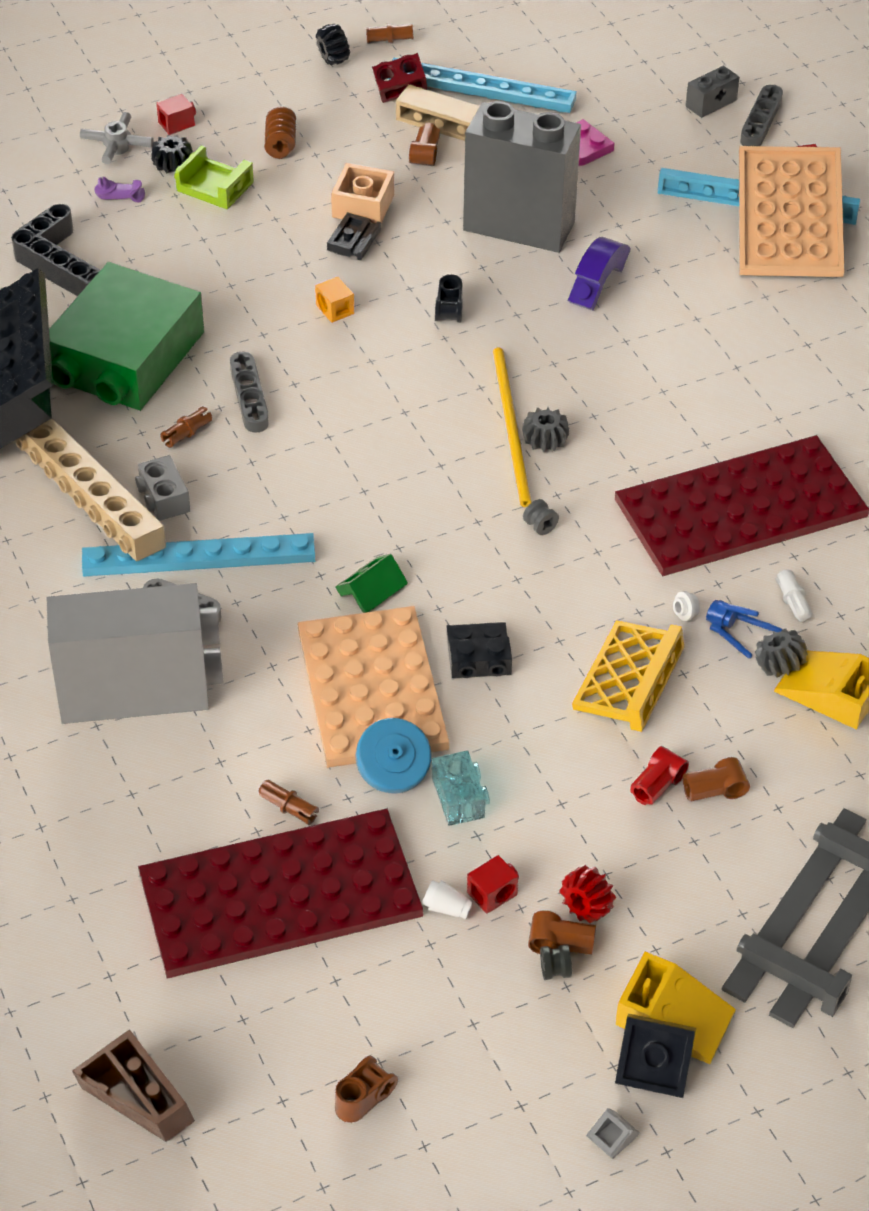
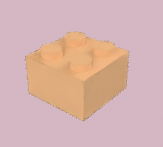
M346 163L331 193L332 217L343 219L348 212L371 219L370 222L376 224L378 221L382 224L394 197V171Z

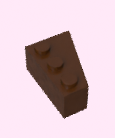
M130 1029L72 1070L83 1090L165 1142L195 1121L187 1103Z

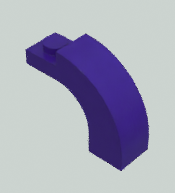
M606 237L595 239L584 253L575 274L577 278L567 301L594 311L607 277L612 270L622 273L631 248L626 244Z

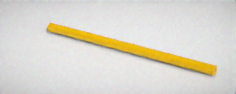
M497 347L493 350L518 495L520 505L528 507L531 503L505 356L503 349Z

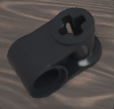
M447 274L440 278L438 296L435 303V321L451 319L461 323L463 283L459 276Z

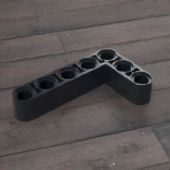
M55 204L12 234L14 257L18 263L32 271L39 268L45 274L46 279L78 296L98 274L100 269L57 246L73 233V223L70 207L65 204Z

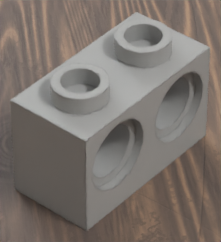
M170 455L138 464L139 476L135 477L138 491L145 493L146 507L149 512H154L158 521L190 512L189 492Z

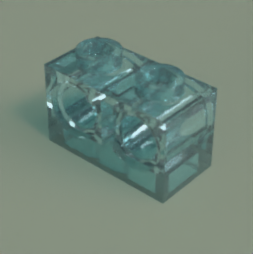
M469 751L432 758V780L448 826L485 818V805L490 803L487 787L481 786L479 782L481 780L479 765L477 762H472Z

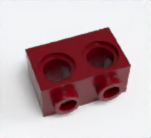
M418 53L404 55L399 59L389 62L384 61L376 66H372L382 103L397 99L408 85L428 90Z

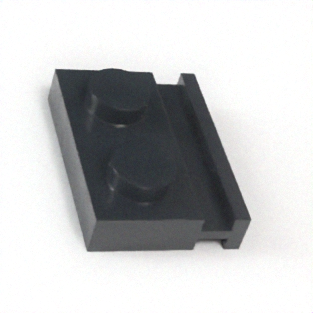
M347 212L328 240L327 251L347 257L354 255L357 256V260L361 261L381 231V222L377 221L375 224L370 222L371 219Z

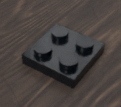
M628 1013L615 1084L683 1098L696 1028Z

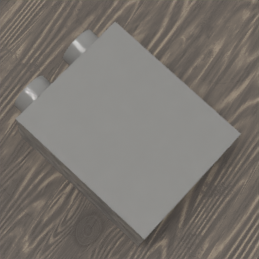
M197 583L47 597L48 645L62 724L209 710L207 685L223 684L220 647L203 649V645L220 644L217 607L199 608Z

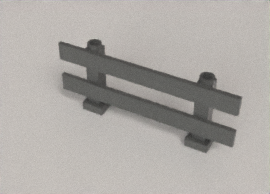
M843 808L833 824L830 822L827 825L824 823L819 824L813 836V840L818 842L817 848L758 935L754 933L751 936L744 934L736 950L742 954L741 960L722 986V991L745 1003L765 972H768L788 983L771 1009L769 1016L794 1028L813 997L823 1001L822 1012L831 1017L834 1016L848 994L852 974L841 968L836 976L829 972L869 912V841L857 836L866 823L865 818ZM841 859L864 869L804 960L782 949Z

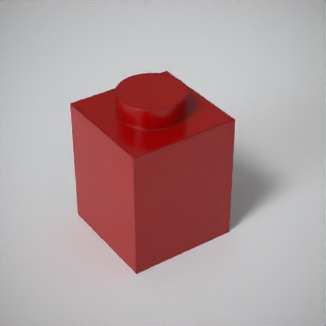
M183 94L156 102L158 123L169 135L195 126L194 116L196 115V108L193 102H189Z

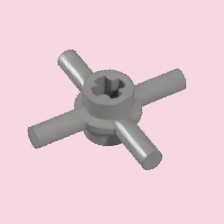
M128 112L122 113L119 121L108 123L104 128L105 131L80 130L81 139L102 141L107 147L102 157L104 164H110L114 155L127 152L129 145L152 148L154 142L152 137L131 135L127 130L131 120V114Z

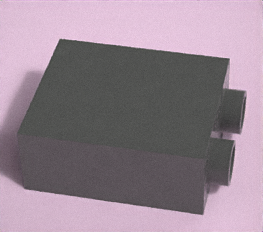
M503 101L482 102L465 132L463 231L560 253L575 223L581 124L565 121L562 116L553 112L534 114L516 110L511 104Z

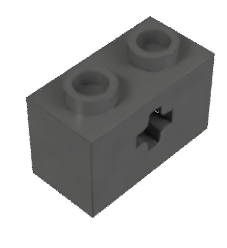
M723 65L688 82L685 106L702 118L737 101L740 76Z

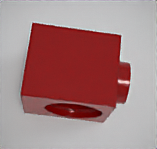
M497 855L467 874V893L488 914L517 896L518 872L512 864H507Z

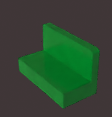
M386 554L374 558L335 586L340 596L352 594L361 611L367 613L407 585L408 582L392 554Z

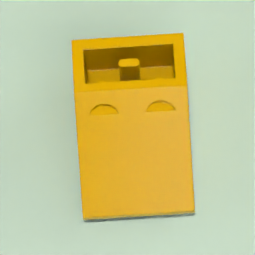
M807 650V662L800 665V670L790 672L789 676L784 674L775 687L774 692L857 730L869 712V658L855 653Z
M645 951L618 1002L615 1025L625 1029L629 1013L696 1028L691 1057L711 1064L736 1009L677 964Z

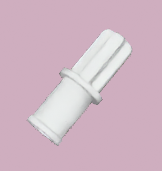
M787 569L779 572L775 579L783 592L784 602L790 605L798 621L805 622L806 619L811 618L812 611L805 599L806 593L804 588L798 585L793 571Z

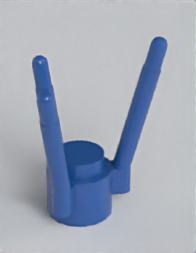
M722 600L713 601L706 615V620L712 623L710 630L719 633L747 658H752V653L723 628H731L736 619L769 631H775L776 633L782 631L780 627L747 616L757 617L759 612L756 610L728 604Z

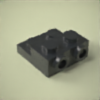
M506 622L446 625L451 678L497 677L512 674V654L510 640L507 636Z

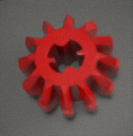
M586 865L578 867L567 874L565 879L561 881L563 886L559 892L565 897L562 903L569 907V914H576L579 921L586 920L588 923L598 921L610 913L614 907L613 901L617 898L611 891L614 885L606 881V874H599L596 866L593 868H589Z

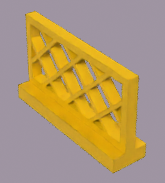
M616 620L572 702L573 710L630 722L631 730L642 732L684 649L682 626L671 624L667 631ZM620 632L630 633L634 636L621 642L617 638ZM652 638L661 640L659 644L647 647L645 641ZM637 644L642 648V650L630 655L625 650ZM618 651L623 656L612 662L607 660L608 655ZM646 657L650 661L648 665L637 668L633 663ZM625 665H628L632 670L619 676L614 671ZM609 672L612 677L611 679L601 683L596 681L597 676ZM637 678L639 684L626 690L623 683ZM618 686L621 692L606 697L603 692L604 690ZM596 693L601 698V700L593 703L584 701L586 697ZM625 699L628 702L626 710L613 708L612 704Z

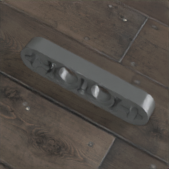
M766 85L761 89L741 131L740 143L743 146H760L781 105L783 94L781 87Z
M236 352L230 357V370L243 423L250 432H262L269 425L268 410L255 360L252 354L248 352ZM240 364H244L246 369L241 370ZM244 380L253 381V383L249 385H243L240 382ZM249 398H255L258 400L255 403L245 402V400ZM257 413L258 420H254L252 414Z

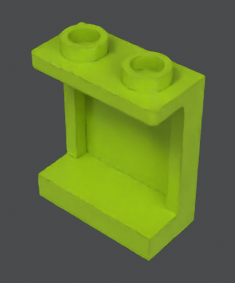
M201 145L175 170L176 189L180 193L228 210L253 184V162L244 159L234 168L209 159L206 147Z

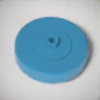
M386 718L373 723L363 732L356 747V765L362 778L373 788L385 793H403L416 787L425 777L431 764V747L425 734L415 724L400 718Z

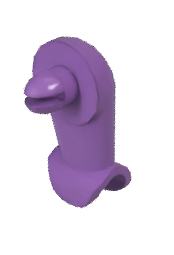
M99 177L98 184L94 188L95 194L104 200L131 198L132 201L139 203L145 197V190L141 188L142 182L140 180H133L132 184L115 183L106 177H103V179Z

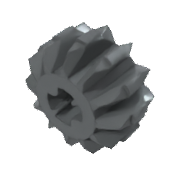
M549 407L546 410L537 408L535 412H528L522 426L525 443L531 444L533 450L541 448L543 453L546 449H551L555 452L557 447H564L570 429L566 415H561L559 409L551 411Z
M783 629L777 633L774 631L770 636H763V641L756 644L757 650L755 654L757 663L767 676L775 675L776 678L782 674L789 676L790 672L800 670V665L807 662V646L796 630L788 631Z

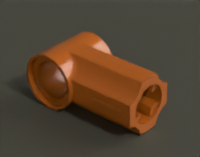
M425 123L424 126L419 128L416 140L412 141L410 145L409 163L435 165L440 129L434 123Z
M735 757L720 760L714 768L683 774L684 792L690 801L724 795L727 799H737L744 796L750 789V783L742 765Z
M538 911L532 917L528 947L533 952L540 954V948L543 946L557 949L560 945L568 944L570 952L592 955L596 925L564 921L554 912Z

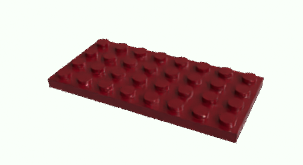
M817 435L615 491V501L662 577L868 517L869 513L868 506Z
M388 808L138 866L167 979L423 917V907Z

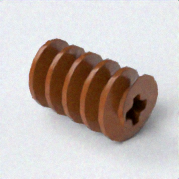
M277 107L269 111L266 116L264 148L271 157L282 159L295 148L296 115L287 107Z

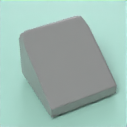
M607 1108L586 1136L613 1159L640 1132L616 1111Z

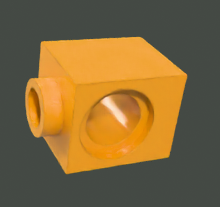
M338 276L315 285L316 306L331 323L354 314V293Z

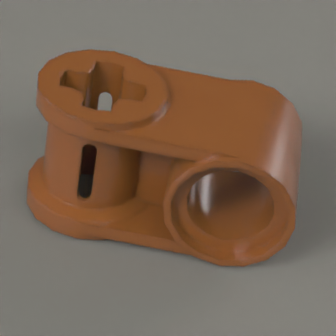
M371 1055L365 1057L354 1070L336 1085V1115L344 1122L352 1123L359 1121L374 1106L392 1093L398 1083V1077L394 1073L388 1074L377 1064L375 1057ZM352 1098V1099H355V1100H354V1101H348V1100H346V1099Z

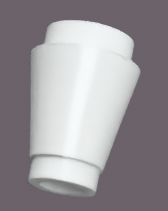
M432 880L422 904L428 906L429 911L466 919L473 901L442 880L440 883Z

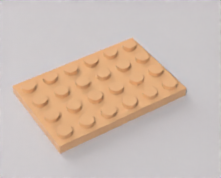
M739 146V275L844 276L841 147Z
M415 606L298 622V633L327 768L356 764V747L363 732L373 723L386 718H400L415 724L427 737L431 752L449 750V739Z

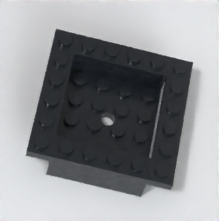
M39 268L24 274L19 280L8 287L0 289V449L52 419L50 387L53 386L46 280L45 274Z

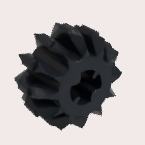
M334 23L331 25L327 24L318 29L316 43L325 62L332 66L348 60L350 45L341 26Z
M178 134L175 136L167 135L165 138L158 137V141L152 144L151 160L158 171L164 170L166 174L170 171L175 173L177 167L181 166L189 158L193 148L186 137L179 138Z

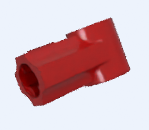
M664 746L658 747L651 756L648 767L631 784L630 792L639 803L652 805L671 784L677 785L683 779V774H686L689 768V761Z

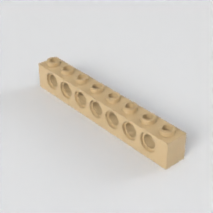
M50 419L15 440L17 447L21 451L24 450L30 456L32 462L35 465L38 464L44 470L46 476L49 479H53L63 493H68L73 498L76 506L83 508L88 513L92 522L98 523L103 528L105 534L109 538H113L119 544L121 550L125 554L128 553L136 562L166 548L164 525L56 421Z

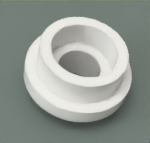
M686 591L679 592L673 602L675 614L682 621H688L697 616L700 606L696 595Z

